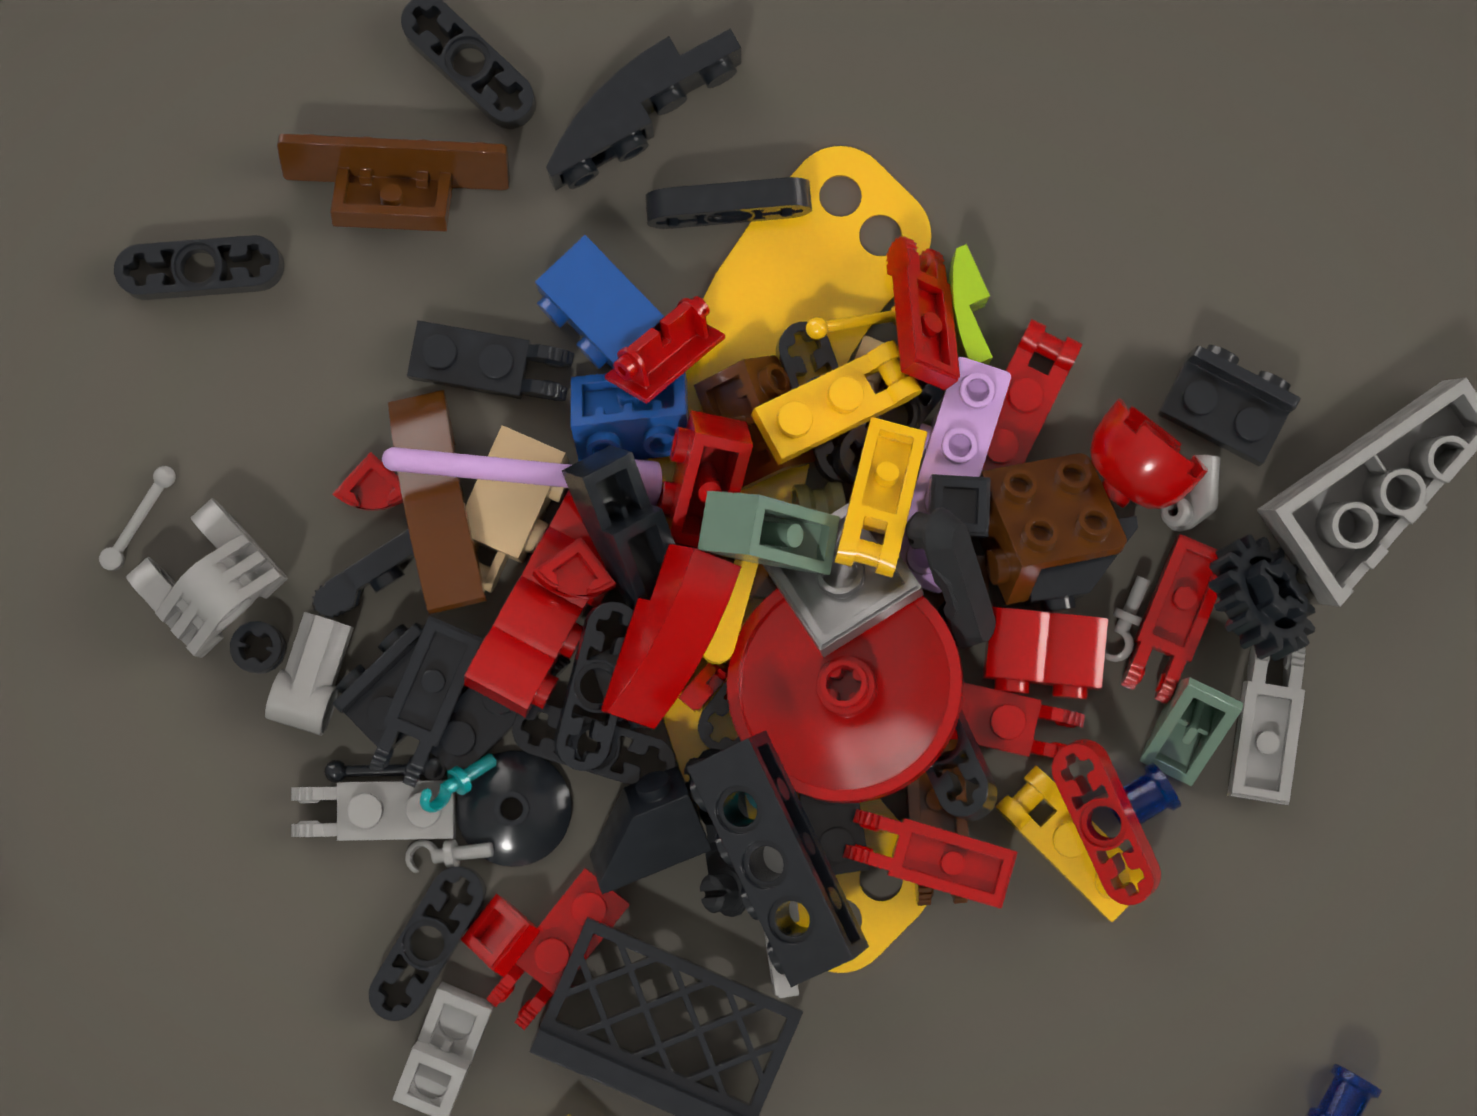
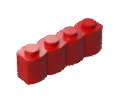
M570 491L567 492L550 526L541 538L521 577L508 596L464 676L465 686L525 718L533 705L541 709L545 707L559 681L558 677L550 674L561 654L569 659L572 658L578 648L583 626L578 624L588 605L595 607L601 604L607 595L605 593L588 599L563 597L543 587L532 576L534 569L580 537L606 569L588 534Z

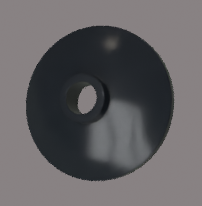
M505 751L494 754L497 765L471 781V791L465 795L458 794L456 816L459 829L468 845L492 842L494 855L493 857L484 858L492 863L510 867L535 863L553 852L567 833L572 814L569 788L560 772L542 757L524 751ZM515 797L523 805V812L516 820H509L502 813V804L507 798Z

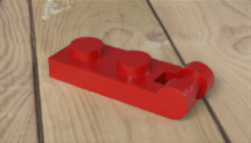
M1033 319L1030 320L1005 370L1011 374V380L982 471L1025 463L1058 393L1081 350L1082 343L1068 336L1063 341L1045 332L1046 325ZM1034 352L1054 361L1048 375L1028 366Z

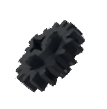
M1249 534L1216 551L1218 559L1211 562L1209 568L1217 578L1208 582L1209 588L1216 592L1217 597L1220 599V601L1214 604L1215 610L1226 613L1229 619L1226 622L1225 628L1228 632L1233 631L1240 636V646L1246 649L1254 645L1257 658L1262 660L1271 656L1273 661H1278L1308 646L1310 642L1307 636L1314 633L1316 628L1307 617L1316 613L1315 607L1308 603V598L1304 596L1310 591L1308 585L1299 584L1296 579L1299 568L1296 564L1292 565L1285 559L1284 550L1279 547L1271 551L1267 538L1262 537L1255 541L1253 536Z

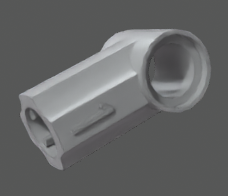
M304 612L286 668L279 671L271 687L265 709L266 719L319 736L325 733L335 709L332 705L338 697V690L335 684L352 636L353 627Z

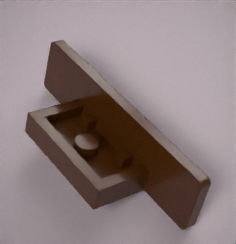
M280 134L278 137L277 149L282 174L286 180L335 182L330 210L332 224L335 227L447 232L453 188L507 190L509 188L507 146L504 144L430 141L426 139H386L367 136H322L314 134Z

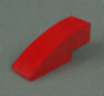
M669 544L651 600L641 598L637 600L601 708L602 712L655 729L677 700L707 650L729 603L742 568L741 566L696 548Z

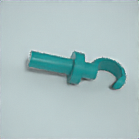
M488 753L465 769L454 766L448 770V779L440 784V791L433 801L430 802L432 796L431 789L427 788L422 791L420 796L421 808L428 813L440 811L447 805L451 794L454 792L465 795L471 791V781L497 765L494 756Z

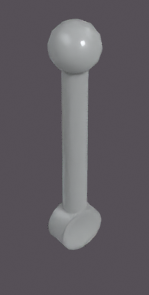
M160 466L154 471L153 485L113 547L106 548L101 552L99 562L104 569L116 571L123 566L125 562L123 552L163 489L170 487L175 482L176 474L171 467Z

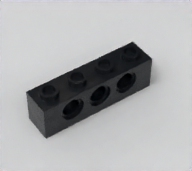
M767 731L749 737L687 767L692 778L690 780L692 796L701 810L704 812L708 811L717 830L715 841L718 851L728 865L734 866L743 885L741 896L744 906L753 919L760 921L769 940L767 951L770 961L779 974H785L790 987L847 963L869 947L868 942ZM740 791L748 793L757 804V816L755 819L746 817L740 811L738 806ZM765 846L772 847L780 853L784 864L782 873H776L767 867L763 857ZM790 901L798 902L806 908L810 917L809 927L799 926L792 920L789 913Z

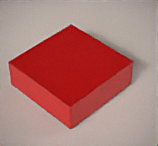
M496 893L460 940L492 971L505 977L540 933V930L508 900Z

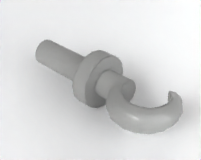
M1138 575L1123 610L1117 607L1114 610L1113 615L1119 618L1114 631L1123 636L1125 647L1118 655H1111L1105 649V658L1109 661H1123L1129 657L1133 650V637L1129 630L1132 624L1139 626L1142 618L1136 616L1151 582Z
M453 839L444 841L443 848L438 849L429 840H418L408 847L405 861L407 867L413 873L419 872L420 870L414 864L413 856L417 849L425 847L430 851L434 864L445 863L448 869L458 867L461 860L493 857L494 848L492 842L458 846L456 840Z

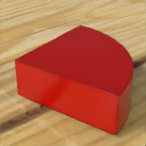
M372 452L366 456L332 494L351 507L367 511L385 510L403 503L398 476L393 471L388 470L383 465V462Z
M581 537L534 569L532 574L549 591L573 599H588L601 596L613 590L616 585L615 581Z
M708 662L678 697L679 700L694 712H700L727 679L728 665L726 663L711 664Z

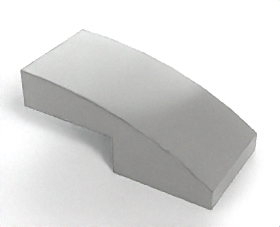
M442 981L437 988L418 1040L412 1047L392 1100L430 1116H450L495 1006L482 997Z

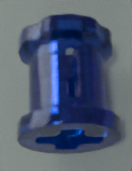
M1154 763L1145 767V774L1124 787L1140 824H1143L1167 808L1174 811L1181 807V802L1172 785ZM1110 808V810L1112 811L1113 815L1115 816V818L1117 819V821H1118L1119 824L1121 825V820H1120L1119 815L1117 814V812H1116L1115 810H1113L1112 808Z
M1334 1064L1331 1069V1073L1334 1076L1318 1107H1310L1306 1115L1361 1116L1370 1099H1378L1382 1090L1348 1069Z

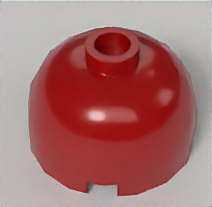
M1120 398L1104 415L1093 434L1090 447L1092 464L1104 478L1102 485L1108 498L1122 508H1125L1130 501L1147 509L1166 508L1182 500L1208 472L1206 466L1195 455L1189 460L1179 452L1182 444L1135 407L1131 406L1128 409Z

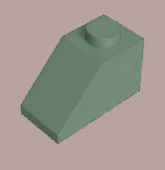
M707 491L698 549L740 561L830 575L840 517L759 494Z

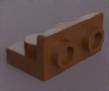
M776 355L743 359L693 385L704 413L745 421L748 424L753 448L741 490L748 489L783 471L806 466L816 460L813 449L778 465L751 416L754 408L791 391L789 377Z

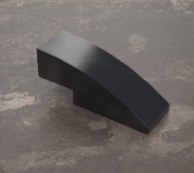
M610 445L562 470L576 508L609 575L615 581L616 587L626 605L634 611L638 598L651 600L669 544L675 545L663 509L650 503L633 453Z

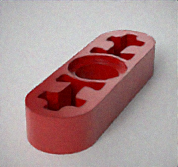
M1088 739L1076 740L1060 749L1055 755L1052 762L1053 779L1108 896L1123 905L1139 904L1154 893L1160 884L1161 869L1106 750L1095 741ZM1074 753H1076L1080 761L1090 759L1093 763L1094 769L1087 774L1092 790L1095 791L1104 785L1107 793L1094 797L1086 804L1083 803L1080 797L1091 791L1086 778L1083 775L1073 776L1069 769V766L1076 762ZM1107 806L1117 812L1121 820V830L1116 837H1104L1094 829L1092 813L1096 807ZM1126 840H1129L1132 847L1122 853L1127 866L1131 870L1140 868L1144 874V878L1137 883L1138 890L1132 882L1123 884L1119 878V874L1126 869L1120 852L1111 858L1106 853V851L1117 848Z

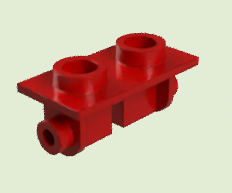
M694 296L692 299L683 298L678 302L674 310L660 320L661 330L657 331L654 328H650L630 346L623 347L618 351V359L613 363L614 368L605 375V379L647 404L723 341L725 334L707 324L706 316L709 315L710 310L702 298Z

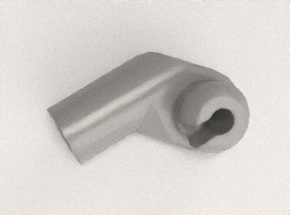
M1195 455L1206 466L1208 472L1182 500L1160 510L1161 518L1169 528L1179 532L1191 530L1215 512L1219 499L1220 457Z

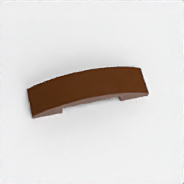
M444 390L388 402L393 447L455 453L454 445L456 443ZM398 472L410 539L429 614L487 601L477 549L472 540L460 477Z

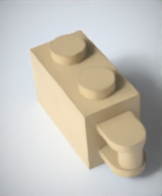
M503 425L488 455L489 457L568 464L569 462L565 452ZM477 479L466 504L472 540L477 551L481 545L497 552L491 567L479 562L485 591L493 592L508 558L523 564L528 552L533 554L550 526L549 523L543 521V518L551 500L560 503L568 488Z

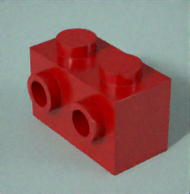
M690 410L686 428H676L671 446L670 461L677 462L672 482H662L661 494L657 503V507L663 509L675 543L698 547L707 491L741 492L753 448L747 422Z

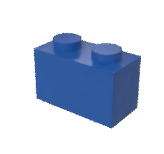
M586 235L535 281L539 293L543 296L537 302V305L559 328L566 322L574 328L582 337L576 343L577 347L598 369L605 363L613 369V363L618 359L617 353L620 349L630 346L650 328H654L657 331L661 330L660 320L664 318L661 312Z

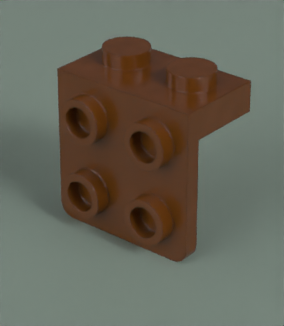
M1076 453L981 471L980 477H991L988 537L979 538V541L985 553V567L989 580L994 585L998 584L1006 605L1028 601L1041 569L1116 555L1123 551L1127 542L1126 535L1092 464V460L1087 455Z

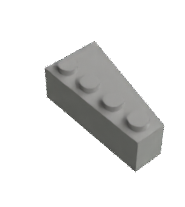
M1467 377L1441 381L1257 509V512L1292 564L1298 566V573L1306 585H1308L1319 604L1341 607L1354 592L1352 588L1369 569H1374L1389 552L1387 548L1408 524H1413L1428 508L1426 504L1443 484L1449 483L1477 451V392Z

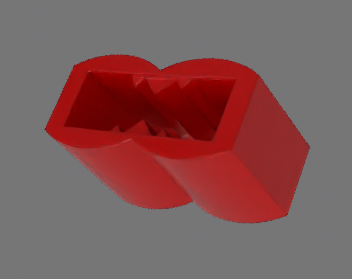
M992 607L996 624L994 634L986 641L983 678L995 680L994 690L1029 694L1030 683L1053 686V697L1087 700L1088 689H1102L1108 627L1107 618Z

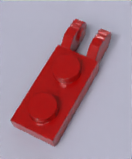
M900 236L898 239L895 238V241L891 242V246L888 248L889 251L886 254L888 264L886 269L887 275L892 276L901 372L946 390L958 382L960 371L951 286L947 283L946 267L943 264L945 260L940 252L931 248H926L925 251L922 250V253L919 255L916 252L918 249L916 247L917 243L910 238Z
M1182 534L1176 536L1134 639L1137 645L1121 680L1122 686L1131 690L1135 689L1144 676L1145 666L1152 649L1171 658L1157 681L1154 698L1165 704L1169 702L1186 663H1191L1217 600V593L1209 588L1208 582L1217 578L1209 568V565L1218 559L1215 553L1218 549Z
M964 682L961 709L978 746L1024 757H1030V754L1054 759L1057 752L1067 746V744L1033 740L1038 719L1055 722L1058 726L1072 729L1076 727L1083 728L1085 714L1041 705L1042 700ZM956 729L951 737V740L958 739Z
M856 809L853 822L858 823L860 827L875 832L881 830L898 836L892 857L875 853L873 849L855 844L851 846L846 844L843 854L844 858L887 870L886 875L1002 909L1017 857V851L910 819L902 818L901 822Z
M584 868L537 927L540 933L507 975L500 980L486 1000L495 1007L500 1003H504L514 991L517 981L526 971L543 987L518 1012V1018L515 1023L525 1031L553 996L587 917L613 927L631 903L615 890L602 895L596 875L589 869ZM593 934L584 954L585 960L588 959L603 940V937Z

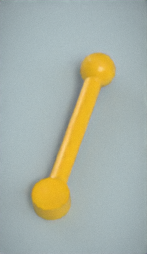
M895 306L890 311L825 321L821 317H813L806 324V332L812 339H822L827 332L889 322L897 326Z

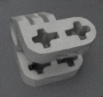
M213 498L190 518L217 548L215 551L196 562L177 582L150 557L145 558L126 576L131 586L155 611L159 619L171 628L170 631L178 639L182 640L193 656L203 658L224 638L221 631L237 619L259 596L267 599L288 580L278 565L229 512Z

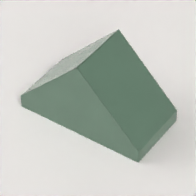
M1191 677L1179 680L1174 694L1169 702L1164 705L1139 761L1192 786L1241 713L1244 703Z

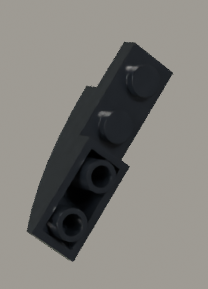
M731 28L682 55L679 54L670 36L639 54L617 71L583 106L559 140L546 166L550 181L555 190L565 185H568L569 189H575L588 183L599 174L598 167L616 157L619 162L636 157L649 146L647 140L654 137L653 123L649 114L656 111L658 115H665L684 104L687 100L686 94L704 84H706L707 88H714L731 79L737 73L735 67L741 64V46Z

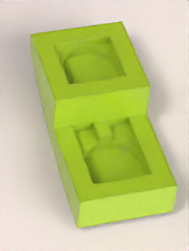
M967 244L956 248L948 280V284L951 286L957 352L959 357H965L989 365L993 357L972 312L985 307L990 294Z

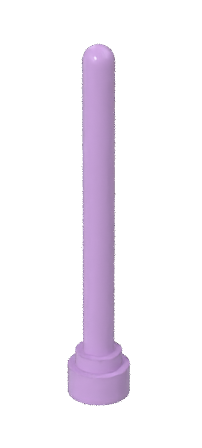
M398 447L387 449L382 456L383 465L390 471L568 488L562 470L571 466L570 464ZM635 459L650 503L656 506L662 488L661 466L656 461Z

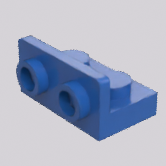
M686 372L647 404L605 379L607 373L571 377V430L579 461L610 445L632 452L636 460L670 456L676 428H686L688 422Z

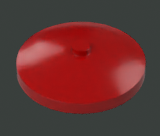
M777 588L756 607L744 623L728 666L727 699L733 725L740 741L767 731L795 792L812 799L831 803H860L876 800L895 793L917 780L935 763L948 745L955 731L963 702V669L956 642L939 612L923 595L823 657Z

